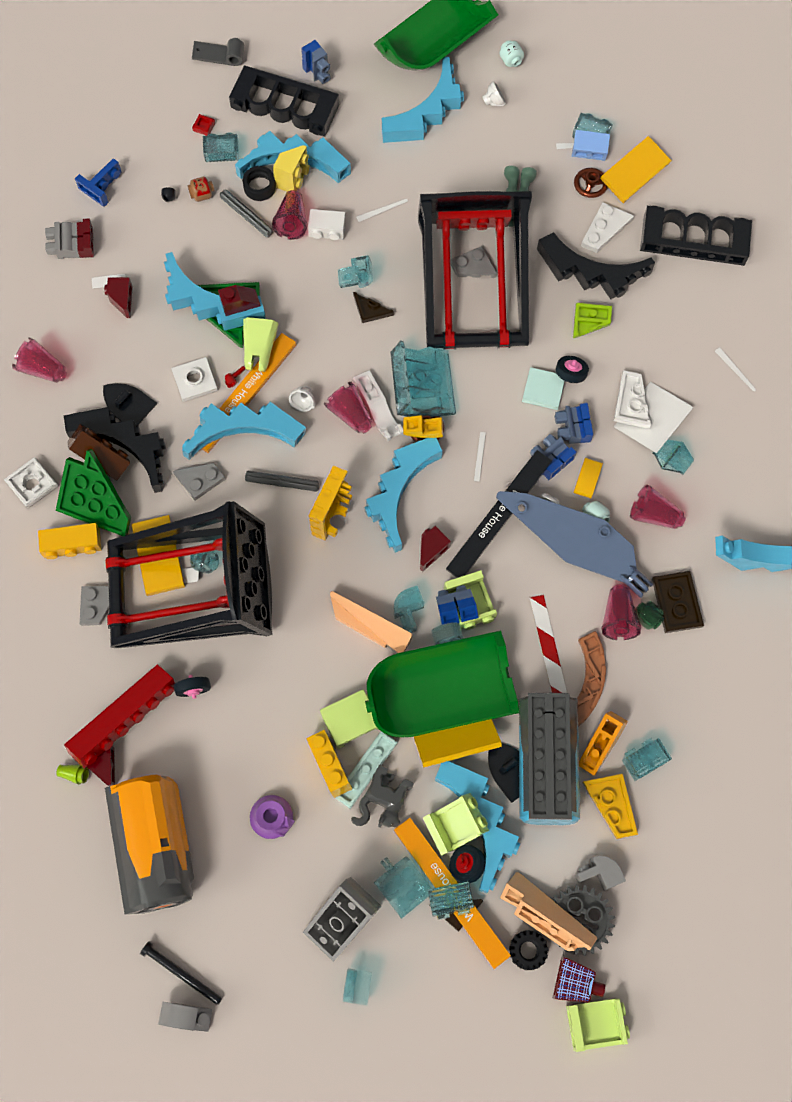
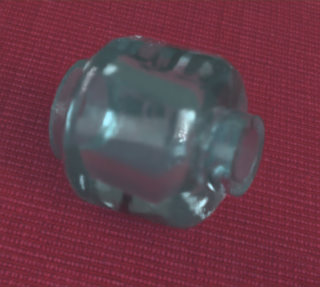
M215 551L192 554L190 556V564L194 570L210 574L217 569L219 557Z

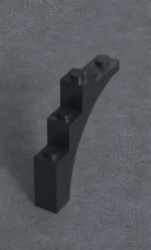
M554 232L539 239L537 246L538 252L558 282L563 279H569L574 274L584 291L589 288L593 289L600 283L610 300L623 296L628 285L633 284L637 279L649 276L655 265L652 257L644 261L622 265L596 262L572 251Z
M108 407L63 415L65 430L69 439L81 423L86 428L94 431L102 440L104 438L134 455L146 469L154 493L162 492L161 485L164 484L162 473L159 474L158 468L161 467L159 457L164 456L163 449H166L164 438H160L158 432L141 435L139 425L136 426L133 419L116 423L115 415L110 412Z

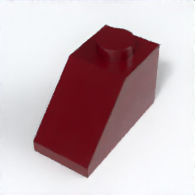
M108 277L107 284L104 286L105 295L108 296L110 303L126 318H131L133 286L130 278Z
M233 285L218 290L225 316L261 306L256 290L253 288Z
M436 526L432 529H426L421 535L420 570L422 572L451 546V541Z
M113 746L101 753L93 764L87 766L108 786L115 785V748Z

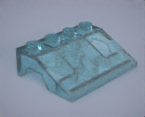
M400 340L390 352L397 415L406 417L455 415L456 408L448 351L433 347H427L419 351L405 348L404 341Z

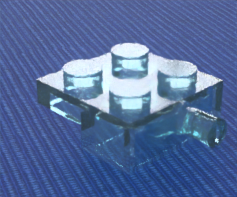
M407 856L394 866L386 857L384 858L386 863L383 860L380 863L387 872L379 877L374 884L402 919L434 891Z

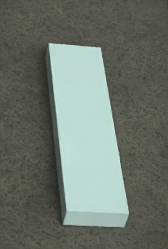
M380 732L348 776L353 789L336 797V799L351 809L372 780L378 766L383 765L398 742L387 734Z

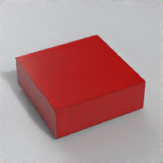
M199 114L192 129L197 133L209 136L215 125V119Z

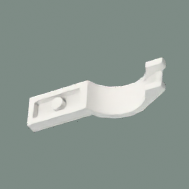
M370 370L353 377V381L367 404L378 430L386 440L389 441L392 437L399 434L403 435L401 424H397L394 420L386 399Z

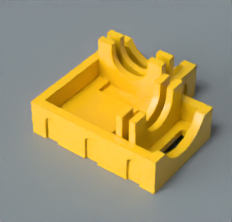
M334 465L308 515L310 518L311 534L325 541L328 535L336 537L338 529L331 526L330 519L335 515L345 517L348 508L341 506V502L349 505L352 499V495L349 494L352 486L344 481L348 471Z

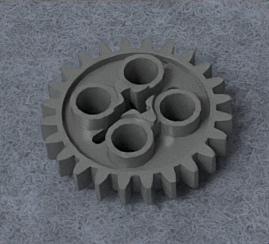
M575 885V891H572L568 886L567 894L560 890L561 898L559 899L555 896L553 898L561 908L576 916L583 914L586 921L598 926L596 930L582 923L585 928L590 929L597 937L595 944L590 949L591 953L594 954L595 946L601 950L600 942L608 944L609 942L605 936H613L608 929L615 927L614 924L610 923V920L614 919L615 916L608 913L613 907L606 908L605 906L609 900L602 901L600 899L603 894L602 892L597 896L594 895L595 888L588 892L586 885H584L583 890H579L578 885ZM572 899L580 901L581 909L574 912L569 908V902ZM593 908L599 910L601 915L597 921H592L588 915L589 911ZM581 947L574 951V954L577 955L578 951L582 950L583 955L586 956L587 948Z

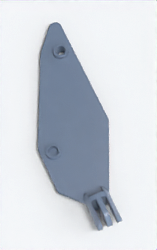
M503 491L497 493L496 498L566 563L623 582L640 598L644 596L640 590L646 593L649 590L646 585L649 587L654 585L636 568L634 546L607 521L527 493ZM523 505L525 510L519 511L518 506ZM631 581H632L640 590H638V589L631 583Z

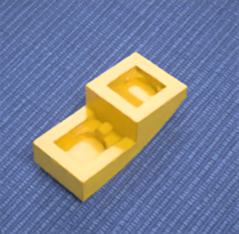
M422 415L403 417V434L420 438L443 437L442 417L423 419Z
M585 458L573 493L591 499L603 463Z

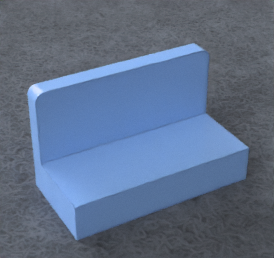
M576 130L571 157L605 161L608 154L610 134Z

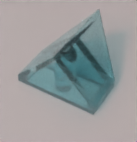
M667 440L657 453H652L655 455L661 469L678 472L682 475L694 462L685 444L680 441Z

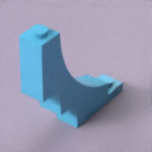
M723 535L715 537L716 556L741 571L762 567L770 572L792 569V546L766 545L742 539L731 541Z

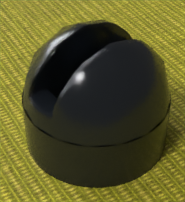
M170 187L162 188V199L165 202L173 201L175 199V189Z

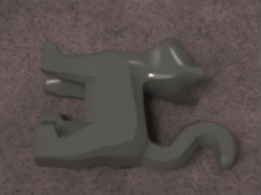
M379 765L373 775L370 787L359 803L362 817H352V823L356 826L367 824L370 820V811L367 804L372 802L386 808L380 816L378 827L381 828L382 825L398 827L400 825L398 812L404 804L406 791L412 789L414 783L404 779L397 789L387 786L388 782L393 781L395 775L387 773L388 769Z

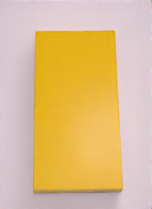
M647 136L605 172L600 179L622 203H625L672 160Z
M167 515L133 523V533L171 523L170 516ZM176 544L139 548L137 553L138 556L176 550L177 548ZM179 557L140 564L147 596L185 587Z
M492 719L414 736V742L423 768L502 747Z

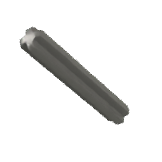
M224 189L220 192V198L265 237H270L273 234V229L229 191Z
M246 471L245 481L315 492L319 488V481L255 471Z

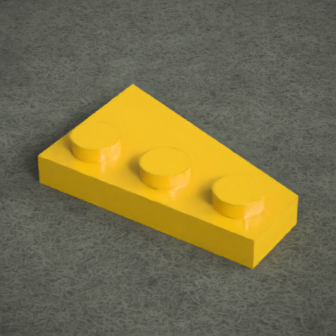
M623 774L582 782L616 839L638 835Z

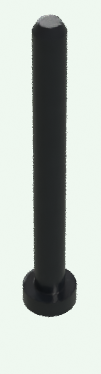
M150 941L146 943L140 952L143 957L148 955L210 1001L219 1005L222 998L152 948L153 944Z

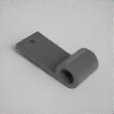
M238 38L228 40L227 46L194 41L192 60L239 66L243 59L244 43Z

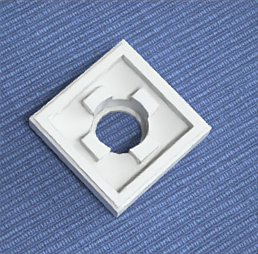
M206 357L171 368L183 402L218 391ZM200 374V379L197 382L192 383L187 379L188 375Z
M35 457L4 479L27 509L58 487L57 483ZM37 479L39 481V485L37 484L32 490H27L26 484L29 480Z

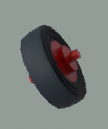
M463 845L457 848L450 858V872L459 882L473 883L482 876L485 870V857L478 848L472 845Z

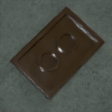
M690 571L652 577L658 607L661 608L659 611L665 633L702 628L704 626Z

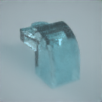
M369 255L352 258L351 267L338 269L340 288L355 285L363 288L373 281L372 262Z
M418 586L402 591L394 602V618L402 616L400 618L403 629L407 628L410 633L415 632L417 628L412 612L424 608V601Z

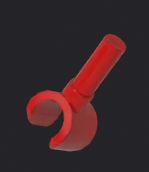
M244 366L235 373H228L225 376V384L228 388L236 385L237 381L235 378L245 370Z

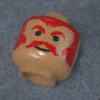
M205 176L192 179L190 185H187L191 199H194L196 202L212 197L211 192L214 191L212 181H208Z

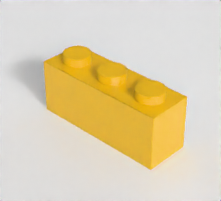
M96 523L38 530L39 552L46 559H56L58 556L74 557L79 553L94 554L96 551H102L100 528Z
M325 729L306 738L332 796L336 798L352 790L353 788Z

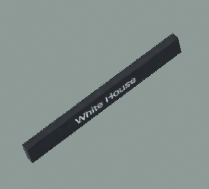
M536 450L505 492L528 494L550 466L552 460ZM498 500L447 566L446 570L456 578L465 576L513 513Z

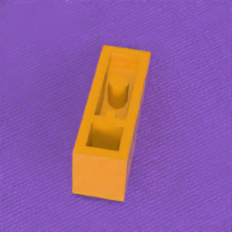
M612 711L606 713L579 761V767L595 776L618 741L628 721Z

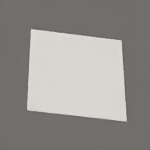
M650 382L644 389L645 401L648 406V417L651 422L650 429L619 422L614 425V428L657 453L693 407Z

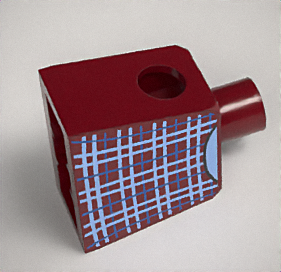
M561 957L552 998L590 1003L592 994L600 997L604 996L606 985L594 981L595 971L568 958Z

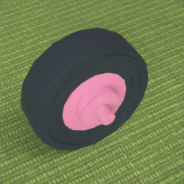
M575 356L561 357L556 365V374L559 378L569 383L583 382L589 372L588 364Z
M189 675V678L174 684L176 696H192V699H196V695L203 694L211 689L210 681L207 677H193Z

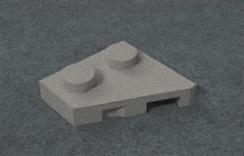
M482 246L450 259L451 266L457 277L471 276L480 278V275H491V278H495L497 276V272Z
M214 463L173 471L176 478L194 501L225 480V477Z
M81 586L80 625H101L106 612L109 611V586Z

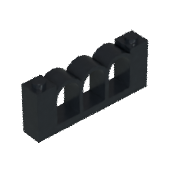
M245 65L229 96L230 106L236 111L247 113L249 110L256 116H265L270 113V117L276 122L285 123L292 120L295 127L303 130L309 129V132L324 137L339 107L338 93ZM258 87L272 90L264 102L253 101ZM280 93L294 97L290 106L285 109L274 107ZM302 100L316 104L312 113L307 116L296 114Z
M647 205L643 218L640 251L745 266L750 254L752 220L745 218H734L732 220L725 216H718L711 221L708 216L702 213H693L686 217L684 213L676 209L664 212L665 208ZM672 222L678 225L681 232L680 240L661 238L663 224ZM698 226L703 229L705 234L704 244L687 242V227ZM712 230H724L729 236V246L711 245Z

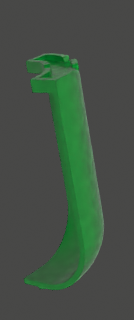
M431 0L376 41L374 46L389 62L400 68L415 71L427 69L443 59L499 14L490 0L483 2L480 0Z
M501 630L397 653L379 662L368 677L367 694L369 700L365 701L367 713L372 712L375 726L381 732L390 736L414 737L518 714V699L512 677H509L506 644Z

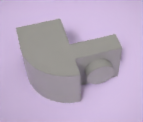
M605 856L591 858L590 861L593 867L591 868L589 864L578 869L579 873L575 875L578 883L597 875L604 891L626 881L619 865L611 858Z
M162 1002L158 1024L184 1030L208 1032L212 1009Z

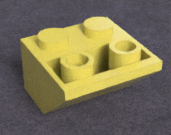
M302 145L279 154L273 166L276 188L295 194L297 189L301 188L303 177L308 174L310 169L307 146Z

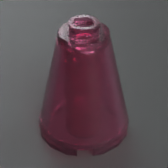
M295 190L288 191L285 194L272 220L273 231L280 237L282 235L288 237L289 240L303 237L307 230L303 198Z
M29 337V342L24 341L15 355L14 359L17 360L16 365L12 364L14 370L56 383L65 379L67 375L66 367L35 339Z
M351 381L348 382L349 387L345 388L342 386L327 399L329 403L324 402V406L357 433L362 432L365 434L372 428L371 424L373 421L355 384Z
M645 485L637 495L639 499L637 502L634 501L630 511L631 519L672 529L683 526L686 517H684L682 510L652 486Z
M617 584L609 592L602 623V634L612 640H617V637H624V640L633 639L640 635L641 624L629 588L623 584Z

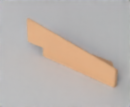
M334 591L330 592L335 618L384 648L389 645L397 653L406 651L412 641V633Z
M516 872L506 884L500 898L517 907L514 915L565 950L575 951L581 947L590 950L595 944L597 937L522 874Z

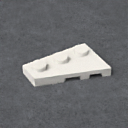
M602 203L581 243V247L598 253L611 241L613 236L623 230V227L634 219V215Z
M623 370L613 421L650 429L651 422L648 417V406L645 401V390L641 374Z

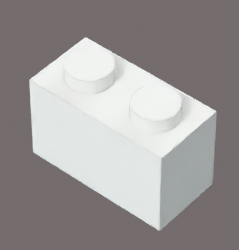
M310 209L308 222L309 237L344 240L345 212Z

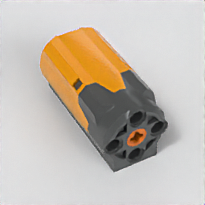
M156 774L129 779L119 784L105 787L124 914H145L175 907L192 900L193 891L191 883L194 875L177 783L168 776Z

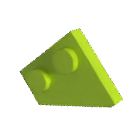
M576 303L573 338L610 326L612 306Z

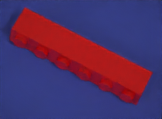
M157 664L64 744L68 754L83 768L93 764L101 753L109 750L117 739L125 736L133 725L141 722L149 711L157 708L165 697L170 696L174 692L175 682L173 677Z

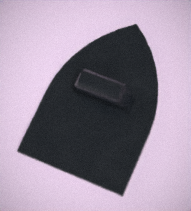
M120 383L103 385L105 403L110 412L114 413L115 417L121 422L133 419L135 425L138 426L157 405V402L133 386Z
M501 743L502 747L488 750V764L494 781L512 803L519 798V750Z

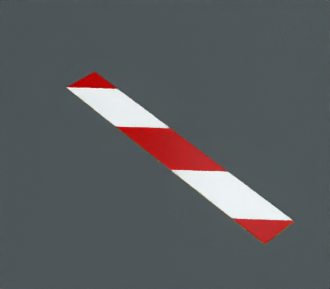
M544 595L530 597L552 693H567Z

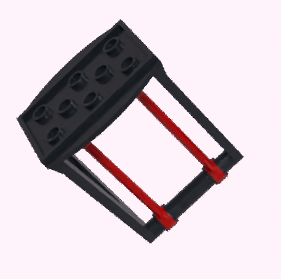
M531 191L420 194L418 224L422 234L427 349L510 348L511 346L529 345L528 212L532 199ZM510 221H513L519 332L507 330L504 229L508 227ZM432 224H436L437 229H442L445 332L443 334H434ZM489 227H495L500 330L490 333H456L453 331L450 229L459 228L460 231H466L469 228L486 230Z
M229 501L210 512L107 541L108 557L105 559L109 586L107 625L108 629H110L111 648H127L245 634L266 637L272 635V588L265 523L236 502ZM223 521V527L190 531ZM214 540L213 543L128 559H125L123 556V550ZM214 550L223 551L224 584L227 595L220 596L217 600L149 612L127 615L125 612L124 572L126 567ZM219 607L230 608V610L126 635V628L128 623ZM225 623L235 624V625L216 626V625L225 624Z

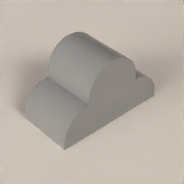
M350 877L337 888L303 933L334 962L382 906Z

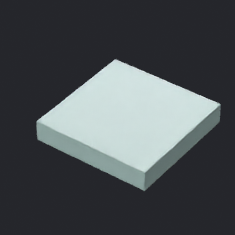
M530 367L522 402L558 410L564 380L559 378L554 372Z

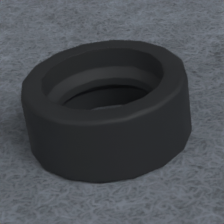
M251 167L243 175V188L248 198L254 201H264L275 193L274 173L267 167ZM261 177L269 180V185L264 189L257 190L249 186V183L255 178Z

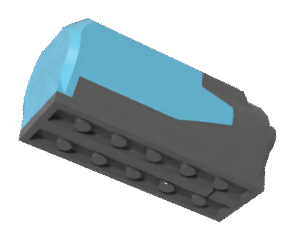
M528 693L527 697L519 699L520 819L524 823L532 825H571L580 820L578 699L570 697L569 693Z

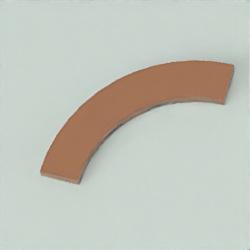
M596 631L578 640L585 659L584 684L577 698L578 727L595 709L605 683L606 666L604 650Z

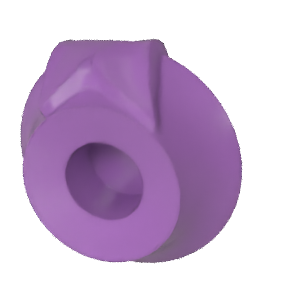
M276 795L260 798L253 805L250 812V824L253 830L259 836L266 839L284 837L295 823L289 803Z

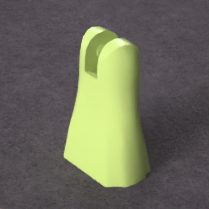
M248 317L243 319L244 364L246 370L252 371L254 357H258L259 371H266L279 325L278 322L270 319Z

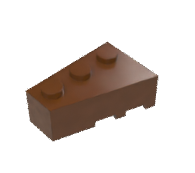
M81 423L67 441L69 450L84 460L86 451L92 449L106 474L118 481L130 464L127 453L120 449L116 450L109 441L104 438L102 440L94 431L86 428Z

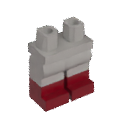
M90 218L83 219V222H54V227L45 228L47 240L55 239V242L45 243L48 255H57L58 259L94 257L93 227Z

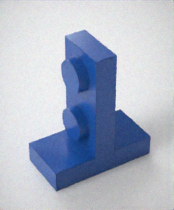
M113 158L90 181L79 174L75 178L78 189L105 207L109 202L104 190L108 188V185L114 179L119 177L121 173L119 162Z

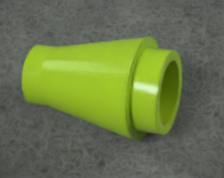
M59 765L56 775L80 785L81 783H86L89 777V769L87 767L83 768L81 765Z

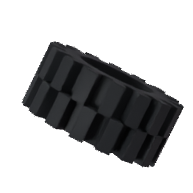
M526 930L520 932L511 940L509 946L510 958L520 969H538L544 965L545 960L548 958L549 948L547 947V942L541 934L535 931ZM525 942H532L536 946L537 953L532 959H526L521 954V946Z

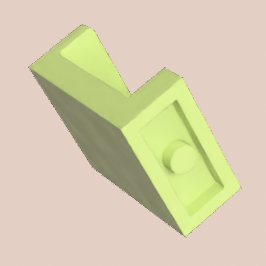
M481 570L444 583V590H447L449 594L456 592L458 586L465 585L467 589H471L477 605L479 618L461 622L457 608L459 617L457 625L459 630L473 629L476 627V624L482 622L483 624L491 623L497 616V611L493 608L484 585V576Z
M364 690L320 710L337 750L344 747L345 743L372 730H379L374 724L372 712L367 713L365 701L369 699L368 694H365Z
M471 793L462 795L459 799L442 809L423 817L441 856L454 851L489 831L487 820L481 815L478 803Z
M619 998L566 1006L573 1051L581 1052L587 1049L628 1044L627 1039H630L628 1025H624L623 1016H626L624 1003H620Z

